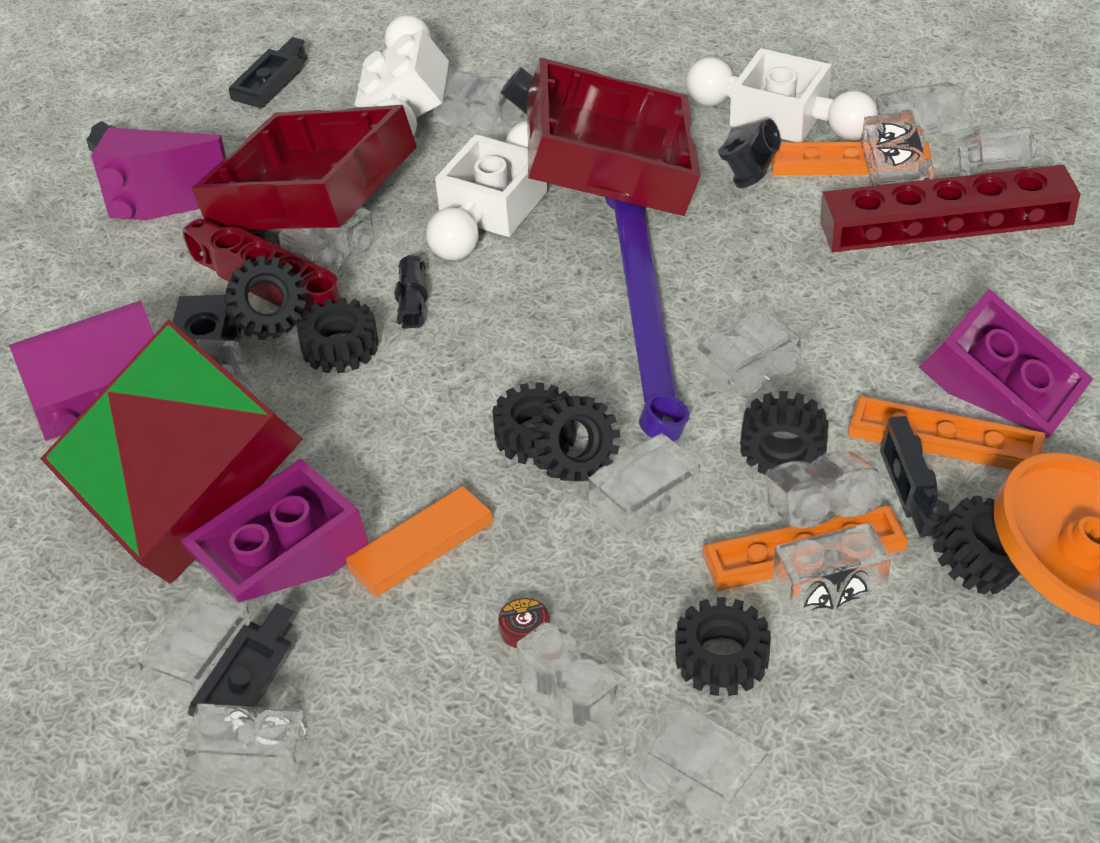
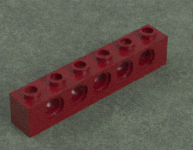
M1063 164L824 191L822 194L820 223L830 250L833 253L1074 225L1081 194Z

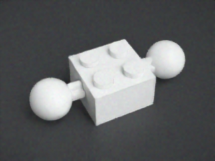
M404 15L394 19L388 25L385 32V45L387 49L383 52L376 51L363 62L355 106L403 105L414 136L417 127L416 118L443 103L449 60L431 40L428 26L415 16Z
M763 48L758 50L739 77L733 75L731 68L723 60L707 57L694 63L686 78V86L690 96L701 105L715 106L724 102L728 97L731 98L730 126L737 127L765 118H771L779 129L781 139L793 142H803L817 119L828 121L830 128L838 137L849 141L860 140L868 136L875 128L878 120V110L875 102L863 92L847 91L837 96L834 100L829 99L832 64Z
M527 120L519 122L512 127L507 135L506 143L475 134L435 177L439 211L431 217L427 224L426 240L428 246L433 253L445 260L462 259L475 248L478 241V228L510 237L547 193V183L528 179Z

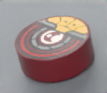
M515 599L507 603L499 613L498 622L501 638L505 643L514 648H534L542 644L550 633L549 612L544 604L535 599Z

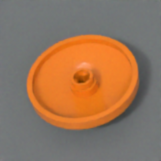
M1044 453L1027 458L1011 471L1001 484L995 497L994 521L1002 546L1017 570L1040 594L1069 614L1100 626V463L1085 457L1066 453Z

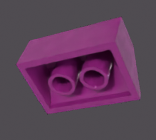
M141 300L9 345L45 441L61 436L154 336Z

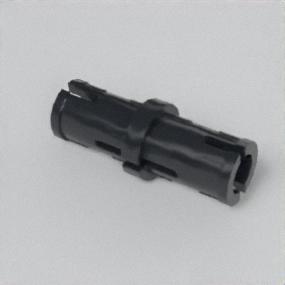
M415 255L403 257L398 264L399 281L396 283L394 295L398 302L397 323L398 325L402 324L403 329L420 328L424 324V302L428 298V287L424 282L425 262H420L421 258Z

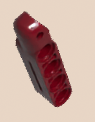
M201 218L193 220L182 229L185 244L194 261L216 271L219 277L228 282L231 279L232 273L236 268H241L243 262L249 259L251 262L256 261V258L259 256H265V260L271 261L272 257L280 258V264L285 266L288 262L292 265V272L295 275L299 273L302 277L301 285L306 287V296L304 298L306 304L303 312L306 310L312 313V305L317 303L320 307L325 306L324 300L331 299L332 304H336L339 298H341L338 279L334 273L243 229L221 227ZM259 283L249 290V292L281 307L282 296L274 285Z

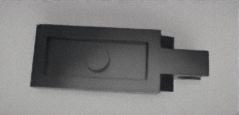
M292 37L278 51L268 49L229 86L230 99L262 108L301 69L304 61L308 58L305 52L304 40Z
M890 417L880 448L881 456L906 518L912 517L920 538L933 536L934 531L938 528L937 525L950 513L949 504L937 499L936 475L932 469H928L922 455L921 439L918 435H914L907 417Z
M276 603L261 626L252 621L248 626L244 624L191 701L188 715L235 739L239 732L233 728L232 731H227V724L231 717L238 712L231 710L226 713V711L236 709L242 712L248 719L249 715L247 712L234 706L255 707L287 659L292 642L284 638L292 627L290 622L294 611Z

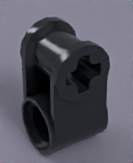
M765 118L731 129L727 140L720 147L718 154L722 160L728 162L734 173L733 182L736 187L745 188L751 186L767 174V169L781 146L779 129L771 118Z

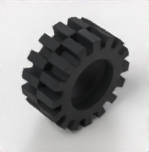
M259 256L253 262L249 259L243 262L241 268L235 269L228 282L224 295L226 314L233 319L232 325L236 329L242 328L244 335L251 337L252 334L257 335L258 340H266L270 336L273 339L281 337L282 333H288L293 329L305 308L306 287L301 285L302 277L299 273L295 275L292 272L293 266L288 262L285 266L280 264V258L272 257L271 261L265 260V256ZM259 283L274 285L282 296L281 307L271 314H262L255 311L248 300L249 290Z
M339 298L338 303L332 304V300L327 299L324 300L325 306L320 307L316 303L311 306L312 313L306 310L302 313V320H298L297 333L303 359L306 363L310 362V367L317 370L321 366L322 372L330 373L332 367H336L337 373H345V366L350 365L352 371L359 368L358 361L367 364L371 360L370 354H376L379 342L375 316L373 312H370V307L366 304L360 306V301L355 299L350 304H347L346 298ZM336 333H349L342 337L328 338V336Z
M536 382L535 389H529L528 383L520 384V392H516L513 387L506 391L507 398L500 395L496 400L497 406H493L492 410L497 448L500 452L504 450L505 457L510 460L517 454L518 463L526 464L528 458H533L535 465V462L539 459L537 456H530L528 450L529 447L534 446V439L527 440V432L535 431V427H525L520 424L531 420L533 416L541 415L538 409L543 404L552 403L551 400L557 397L569 396L566 391L559 394L558 387L552 384L548 390H544V383ZM571 420L564 424L559 433V444L565 454L569 452V445L574 446L576 441V420Z
M779 391V398L774 399L771 392L763 394V403L756 398L751 402V407H747L744 412L740 438L742 457L747 456L746 463L750 467L758 464V472L764 475L768 469L774 471L773 476H781V472H788L789 477L792 478L798 477V470H801L804 475L812 473V466L819 468L827 453L829 422L826 420L825 410L823 408L817 410L818 402L813 399L805 404L804 395L796 393L794 399L787 398L788 391ZM788 432L798 437L784 439L775 437L771 433Z
M566 396L552 399V403L543 404L538 409L541 415L533 416L530 421L531 424L536 426L535 431L527 432V440L534 439V446L529 447L528 450L530 456H537L539 459L535 462V465L539 469L547 470L545 475L551 478H559L562 481L583 482L589 481V478L601 476L603 474L601 468L611 467L614 461L608 457L610 454H618L620 446L612 445L613 438H620V430H612L611 424L617 422L613 414L604 413L608 409L602 402L594 403L595 398L589 396ZM571 420L580 422L588 433L587 447L577 457H570L565 454L559 444L560 430L564 424Z
M973 496L971 500L968 497L963 499L937 525L938 528L934 531L932 537L937 539L933 544L934 552L943 553L938 558V561L942 567L950 565L952 570L948 575L954 581L960 576L964 579L962 584L964 588L970 590L976 585L977 593L985 595L991 591L993 595L999 593L1002 589L1005 590L1021 573L1011 562L999 539L994 521L995 500L988 498L983 503L981 496ZM979 541H981L988 548V550L985 547H983Z
M717 597L716 606H711L709 600L705 599L699 601V612L691 606L685 610V618H679L677 631L675 630V662L677 669L681 668V676L686 682L693 678V688L702 691L705 684L710 685V695L719 696L720 688H727L728 696L737 695L738 685L741 684L744 690L748 691L754 688V679L759 682L763 679L765 668L768 669L771 634L770 630L767 631L768 622L765 617L758 619V610L752 605L746 611H743L744 601L738 599L734 600L733 606H726V597ZM724 637L740 643L742 650L731 655H717L708 652L702 646L710 639Z

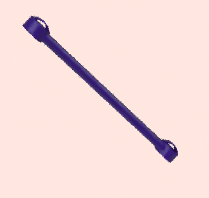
M605 197L607 204L615 211L645 403L639 416V425L645 434L654 440L673 442L682 435L689 420V411L687 406L677 397L644 206ZM663 415L668 416L675 423L663 421Z

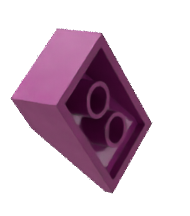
M108 128L91 157L109 218L150 220L200 209L191 188L224 160L226 154L221 135Z
M990 289L962 314L919 366L925 374L948 394L1027 429L1043 432L1046 437H1050L1093 380L1088 373Z
M302 458L181 540L183 547L238 603L332 575L347 564L346 558L369 544L359 510Z

